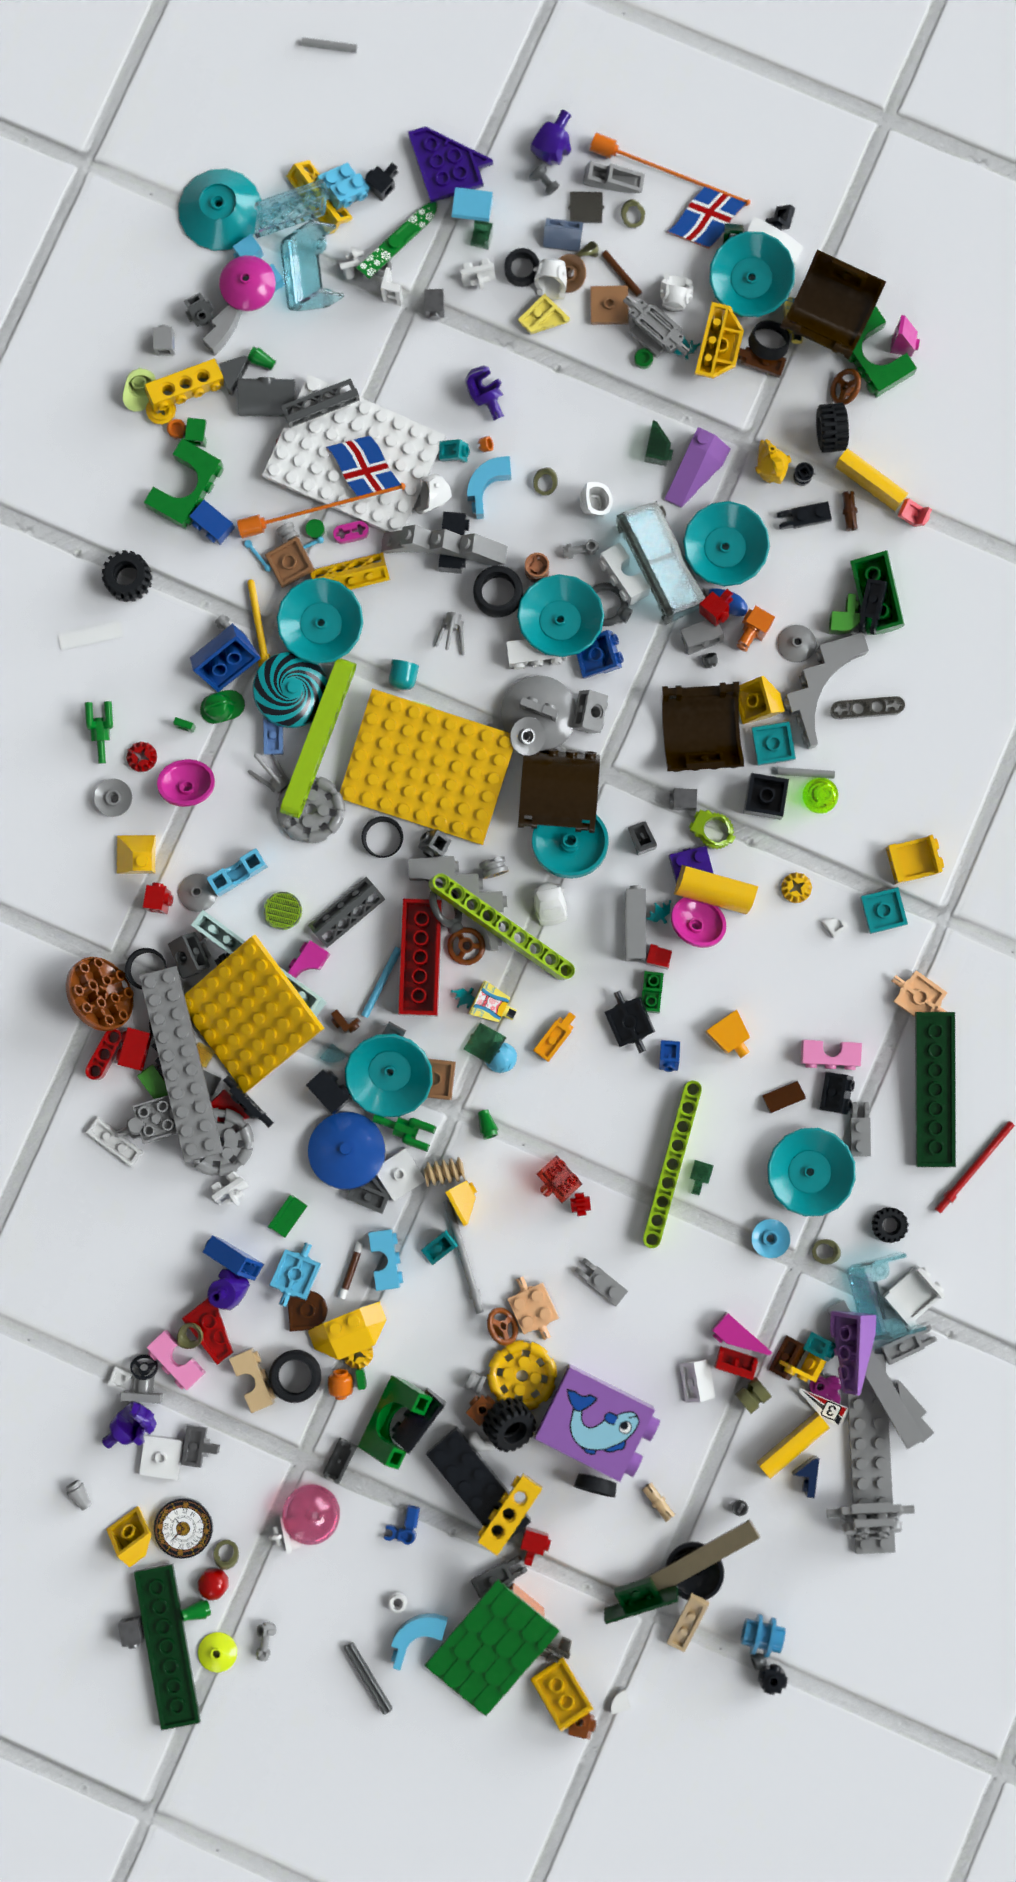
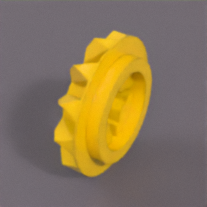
M150 401L147 403L146 414L154 424L164 425L175 417V404L164 410V416L161 413L157 414L158 411L154 412Z
M795 872L784 878L781 884V891L788 901L801 903L811 895L812 885L810 879L805 874ZM793 882L797 885L803 883L800 888L801 894L797 890L790 892L794 887Z
M370 1347L362 1350L361 1353L364 1356H359L355 1361V1354L343 1358L344 1362L351 1368H364L373 1358V1348Z

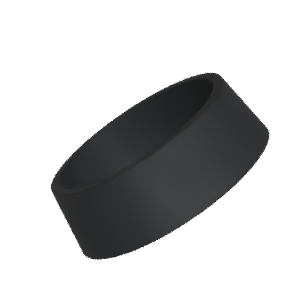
M766 320L759 322L748 338L749 347L755 355L762 359L778 360L784 357L788 351L790 341L788 330L780 328L781 324L775 321ZM761 329L773 330L784 338L786 344L776 349L765 347L757 340L755 332Z
M375 817L367 822L363 828L361 835L362 844L365 850L375 857H390L402 846V828L398 822L390 817ZM376 823H391L399 831L400 844L396 851L390 855H377L367 846V832Z
M141 948L134 951L128 957L125 964V974L128 981L134 987L141 990L142 986L135 982L131 974L132 963L139 955L144 953L156 954L163 960L165 969L167 968L162 954L151 948Z
M578 1473L573 1487L615 1498L617 1483L596 1476Z

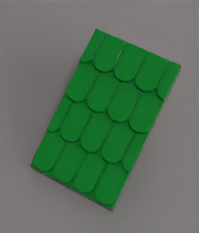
M497 1579L426 1662L425 1667L472 1704L478 1711L487 1716L558 1635L560 1629L544 1617V1607L513 1583L508 1588Z

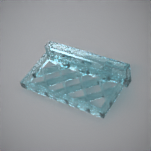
M320 179L255 202L254 207L257 211L254 234L256 238L325 215L327 199H330L331 194L324 180Z

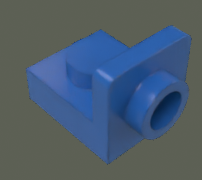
M661 1040L659 1069L666 1072L678 1071L680 1041Z

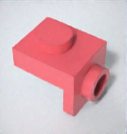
M908 498L904 500L897 516L914 527L924 526L929 521L932 509L929 507L923 508Z

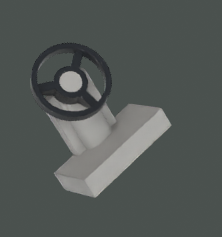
M139 1355L133 1359L130 1365L131 1374L134 1376L133 1391L121 1392L120 1401L161 1403L163 1393H153L154 1377L158 1371V1363L150 1355ZM148 1358L154 1362L150 1364L147 1362L139 1363L138 1360ZM134 1364L138 1367V1368H135V1373L133 1372V1365H134Z

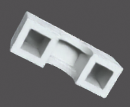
M618 543L601 553L599 564L601 569L609 574L612 585L617 586L620 590L619 594L623 601H627L631 606L649 596L651 587L641 572L634 576H627L622 572V569L629 566L630 556L622 544Z

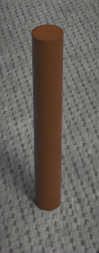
M605 250L601 256L635 296L639 297L642 294L640 288L610 253Z

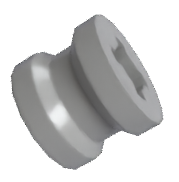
M288 522L276 530L277 534L282 537L281 541L283 544L296 536L300 537L298 532L294 530L293 522Z
M472 1370L464 1388L467 1390L472 1389L478 1395L486 1377L483 1375L479 1376Z

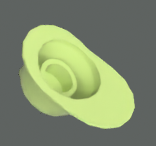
M139 367L128 374L123 391V402L129 410L142 411L146 409L149 399L145 392V384L156 380L151 371Z

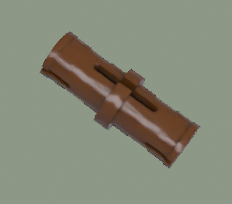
M849 491L843 492L844 509L842 511L843 515H845L846 531H850V529L851 531L858 530L856 519L858 509L855 507L854 491H850V494Z

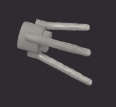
M447 612L446 618H443L435 647L439 645L446 628L448 629L445 650H449L452 631H456L459 628L461 655L465 654L464 621H461V614Z
M254 754L257 761L272 777L270 779L272 784L251 770H248V773L269 787L272 792L277 791V793H280L285 786L289 785L287 781L289 778L284 773L274 755L271 756L280 775L278 773L275 775L257 754Z

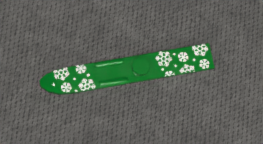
M428 203L417 210L356 269L370 279L431 222L437 211V203Z

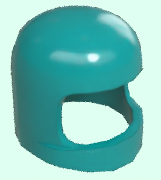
M392 659L389 675L390 685L398 690L412 689L416 683L419 665Z

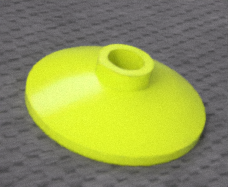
M214 1632L207 1635L201 1641L198 1648L200 1663L211 1672L219 1673L228 1670L237 1658L235 1641L229 1635L222 1632ZM214 1651H219V1652H220V1656H219V1657H215V1656L213 1655V1652H214Z

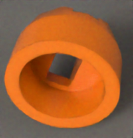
M490 436L482 437L478 441V444H480L478 448L482 452L493 450V440Z

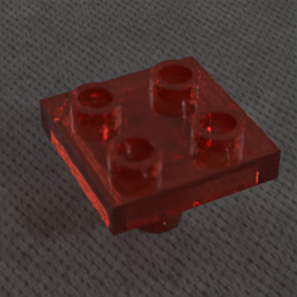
M557 1155L536 1174L544 1182V1185L540 1188L541 1193L548 1189L543 1195L549 1197L553 1193L561 1203L567 1200L582 1185L577 1175L573 1174L566 1166V1163Z

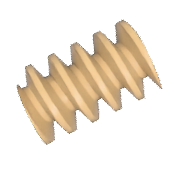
M457 1157L456 1163L450 1158L449 1164H446L443 1159L440 1166L437 1161H434L433 1167L427 1162L426 1168H424L427 1187H429L430 1181H432L434 1186L437 1185L438 1180L443 1185L445 1178H447L449 1183H452L453 1177L457 1182L460 1181L461 1176L465 1180L463 1162L460 1157Z

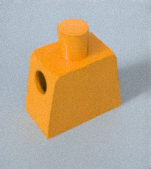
M737 1010L705 1031L726 1054L734 1049L741 1059L750 1052L743 1043L750 1036Z

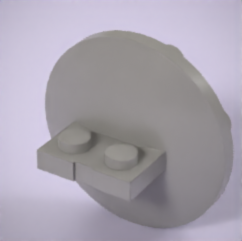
M547 676L525 678L512 686L503 700L501 720L504 730L510 733L514 723L521 718H535L541 722L546 733L545 743L540 751L555 749L563 744L574 730L572 725L576 702L569 689L556 679ZM524 733V734H523V739H526V738H527V734Z

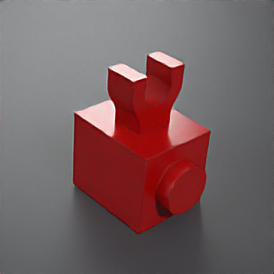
M726 589L719 597L712 591L699 603V613L715 627L725 622L729 617V604L733 601V598H731L733 593Z
M526 1527L520 1549L527 1551L524 1559L525 1565L532 1566L535 1554L543 1556L544 1551L548 1552L551 1540L548 1539L549 1533Z

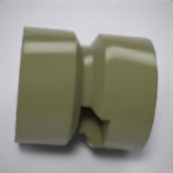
M756 1377L748 1383L747 1388H742L735 1394L750 1414L759 1408V1403L764 1404L772 1397Z

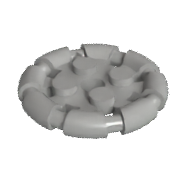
M315 777L313 785H318V791L310 790L299 819L280 813L281 804L288 785L284 787L279 795V806L276 807L279 824L285 828L287 835L297 841L302 842L303 840L309 841V843L324 841L332 833L335 834L343 822L344 818H342L343 811H345L343 797L336 790V785L324 777ZM328 793L332 796L329 801L325 797ZM310 804L316 806V812L311 815L306 813V807ZM330 809L336 810L335 816H329ZM294 818L297 824L292 826L289 821ZM326 823L328 827L322 831L319 827ZM304 827L311 828L310 834L304 833Z
M213 1108L219 1136L224 1139V1144L222 1145L224 1153L192 1162L195 1165L194 1167L204 1174L226 1176L233 1171H238L237 1168L246 1164L252 1154L253 1148H251V1145L254 1142V1137L249 1123H245L243 1116L227 1108L226 1110ZM223 1117L225 1121L217 1122V1118ZM235 1124H237L240 1128L236 1132L232 1128V1126ZM238 1140L244 1141V1147L238 1146ZM234 1154L237 1157V1159L234 1162H231L229 1159ZM213 1161H220V1167L212 1166Z

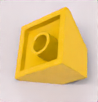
M764 676L739 685V713L742 724L771 718L785 712L781 694Z
M117 836V874L155 873L156 836Z
M466 1180L445 1192L463 1226L469 1223L476 1199L475 1193H477L473 1183H468Z
M137 1506L106 1529L117 1557L128 1567L133 1566L146 1556L151 1538V1533L142 1511Z

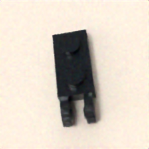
M828 501L777 513V518L792 516V521L783 522L779 525L781 530L796 529L832 520Z
M867 579L860 611L859 632L863 633L865 631L867 618L872 619L870 634H876L887 589V581Z

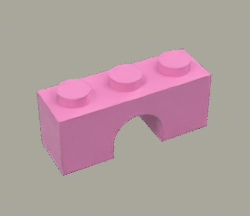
M802 1040L801 1064H805V1068H817V1065H825V1069H836V1066H844V1070H856V1067L861 1066L862 1043L841 1042L839 1053L835 1057H830L823 1050V1041Z
M165 1330L147 1347L149 1350L148 1354L155 1361L157 1359L162 1364L161 1368L166 1374L173 1375L176 1379L174 1382L179 1388L188 1390L206 1371L194 1358L184 1365L177 1364L173 1359V1351L178 1346L177 1340Z

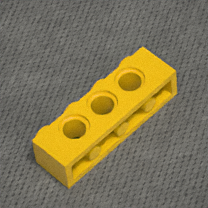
M214 358L146 383L145 392L154 412L158 410L163 411L176 403L182 404L192 397L198 398L206 392L219 390L224 386V377ZM205 378L207 381L200 382L199 379ZM182 385H189L190 387L187 388V389H184V388H182L181 386H182ZM165 391H170V392H172V394H170V395H165V394H163V393H164Z
M524 1473L520 1477L518 1475L511 1483L512 1490L510 1493L505 1492L499 1501L502 1503L498 1510L494 1509L488 1518L491 1521L487 1527L483 1525L477 1534L479 1536L478 1543L496 1556L501 1552L542 1491V1486ZM523 1492L526 1497L523 1501H517L514 1498L515 1493ZM505 1509H512L514 1515L511 1518H506L503 1515ZM500 1525L503 1528V1532L498 1535L494 1534L492 1527Z

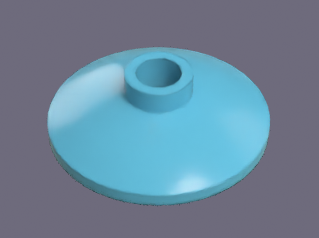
M763 1220L755 1226L752 1232V1245L761 1256L777 1258L783 1255L790 1245L789 1230L778 1220ZM768 1235H772L774 1237V1240L772 1242L767 1241Z

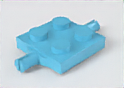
M304 1243L301 1253H294L285 1249L270 1283L271 1287L283 1293L279 1305L286 1307L290 1296L307 1300L321 1267V1263L308 1257L312 1245Z

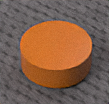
M173 419L168 423L167 431L172 438L181 439L185 436L186 425L180 419Z

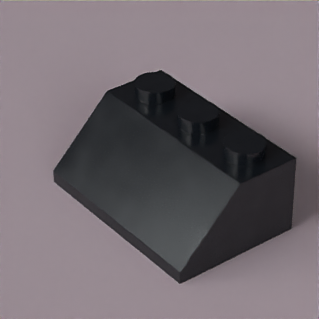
M429 1388L423 1391L432 1397L425 1415L407 1409L403 1414L405 1419L402 1423L398 1421L391 1430L394 1432L392 1438L408 1454L446 1404V1401Z

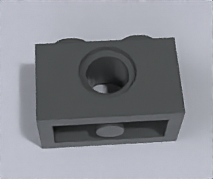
M195 932L182 935L168 943L183 979L195 976L210 967Z

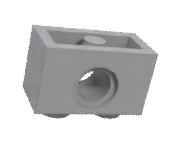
M592 690L579 691L572 728L590 734L601 733L604 726L605 711L608 707V695Z

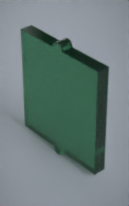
M480 1023L475 1032L470 1035L471 1038L464 1047V1050L490 1064L495 1055L500 1052L499 1049L506 1040V1037Z

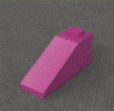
M901 315L892 335L890 353L900 355L907 353L909 356H912L915 350L918 351L920 339H917L918 332L905 315Z
M727 1312L711 1329L715 1332L712 1336L720 1343L725 1341L729 1345L766 1355L772 1354L765 1345Z

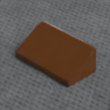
M798 1081L762 1095L769 1113L806 1099Z
M786 1335L769 1370L784 1379L790 1380L793 1375L785 1372V1367L779 1364V1362L782 1360L797 1368L805 1352L803 1349L805 1345Z

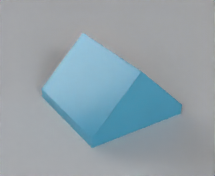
M455 187L452 217L489 222L493 206V192Z

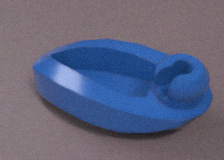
M712 588L709 590V594L713 591L720 597L725 590ZM732 592L731 598H733V601L729 604V615H746L748 610L746 602L738 594Z

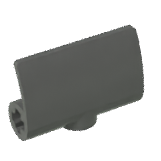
M274 377L238 379L239 416H284L281 406L295 400V379H275ZM293 407L286 409L288 415L291 413Z

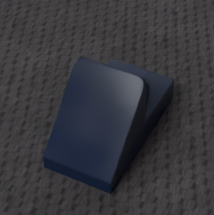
M812 1456L792 1472L795 1476L807 1477L806 1480H803L802 1491L805 1492L808 1498H815L819 1458L817 1456Z

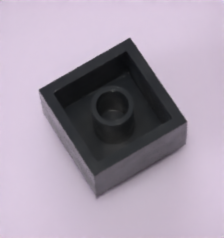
M751 773L748 780L743 814L781 820L784 815L789 779Z
M323 1069L306 1086L331 1114H336L352 1098L349 1096L350 1092L343 1084L340 1086L336 1082L338 1077L332 1071Z

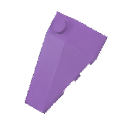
M698 427L664 500L682 508L710 477L723 466L731 448L715 434Z
M831 1311L830 1333L831 1337H834L836 1349H834L835 1356H838L839 1360L838 1373L842 1393L858 1396L861 1394L876 1335V1315L861 1312Z

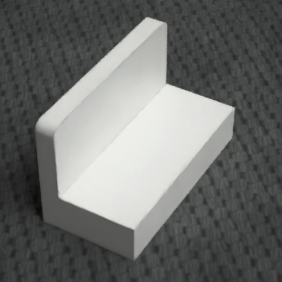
M386 267L381 285L383 302L401 306L403 300L401 285L392 283L390 268Z
M709 1359L679 1364L686 1403L702 1402L715 1398Z

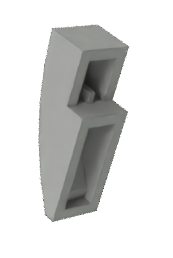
M590 161L585 167L583 184L613 191L641 193L645 174L614 164L606 166Z
M230 305L211 321L214 329L203 338L205 346L214 355L228 342L241 316L242 311Z
M900 1381L895 1382L896 1390L925 1440L921 1441L923 1443L934 1433L921 1418L927 1411Z

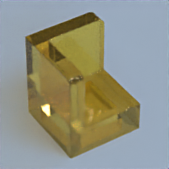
M198 1042L197 1047L202 1067L207 1069L216 1051Z

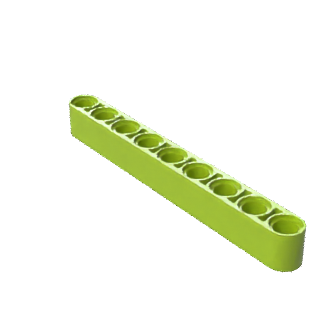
M341 658L335 661L282 801L280 813L298 819L302 814L356 670V663Z
M439 873L429 880L428 885L432 892L556 979L566 980L574 975L575 968L571 962L447 875ZM436 878L443 882L442 888L436 886ZM452 890L458 892V899H454L451 896ZM467 901L474 903L473 910L467 907ZM483 912H487L490 915L489 921L483 919ZM500 922L505 925V932L499 930L498 925ZM515 933L520 935V943L514 940ZM531 944L536 947L535 954L530 952ZM547 955L552 959L551 965H548L545 961ZM562 966L567 969L566 976L561 973Z
M689 1081L683 1087L643 1234V1243L649 1248L659 1246L702 1092V1087L697 1081ZM690 1084H694L698 1088L695 1095L688 1093L687 1088ZM686 1102L690 1103L693 1107L692 1112L689 1114L684 1113L682 1110V1106ZM680 1121L687 1123L688 1127L685 1132H680L677 1129ZM680 1140L682 1142V1149L680 1151H675L672 1148L673 1141ZM671 1158L677 1161V1167L673 1170L667 1167V1162ZM666 1177L672 1180L670 1188L662 1186V1180ZM660 1196H664L667 1199V1204L664 1207L657 1205V1199ZM654 1215H660L662 1218V1223L658 1226H654L651 1222ZM649 1234H655L657 1237V1241L653 1245L648 1244L646 1241Z

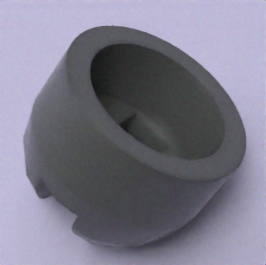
M708 653L703 655L702 661L704 666L707 668L715 667L718 663L717 654Z
M743 1500L735 1501L732 1506V1510L737 1516L746 1515L749 1509L748 1504ZM743 1503L744 1507L740 1513L737 1512L741 1504Z
M761 1653L751 1655V1661L756 1671L765 1667L767 1663V1658Z

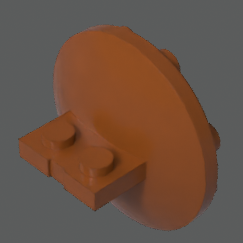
M99 957L84 958L71 967L66 978V995L77 1017L89 1027L99 1031H112L124 1025L132 1014L134 995L125 973L113 963ZM123 980L126 981L128 987L123 988V985H122V981H123Z

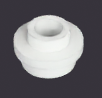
M393 1593L388 1598V1608L394 1613L403 1612L407 1606L406 1597L402 1593ZM395 1599H399L401 1601V1604L399 1606H396L394 1604Z

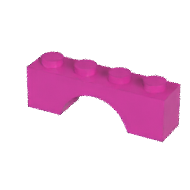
M311 940L308 943L305 942L299 950L301 952L297 959L294 958L289 964L290 970L288 973L297 978L303 971L309 969L320 970L331 954Z

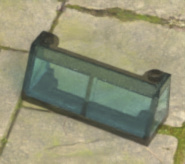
M656 501L617 515L615 526L619 534L623 533L622 537L626 540L645 580L651 587L650 590L658 604L657 607L663 615L661 618L664 624L667 625L699 610V603L707 597V593L704 589L701 590L665 518L666 512L662 505L659 506Z

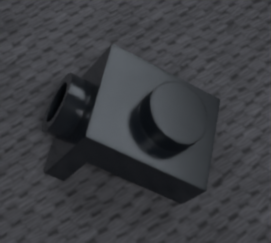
M792 205L777 206L774 218H767L765 222L779 230L790 229L795 207Z

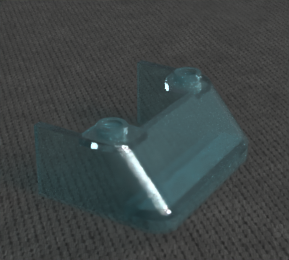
M310 220L282 240L280 250L286 301L289 310L303 311L327 308L344 298V293L333 292L328 288L322 287L319 255L327 247L325 235L336 229L335 224Z
M899 1252L856 1263L847 1270V1277L856 1311L876 1315V1335L874 1341L898 1338L926 1330V1327L921 1324L905 1328V1324L899 1318L887 1319L877 1281L888 1277L890 1272L888 1262L907 1257L906 1253Z

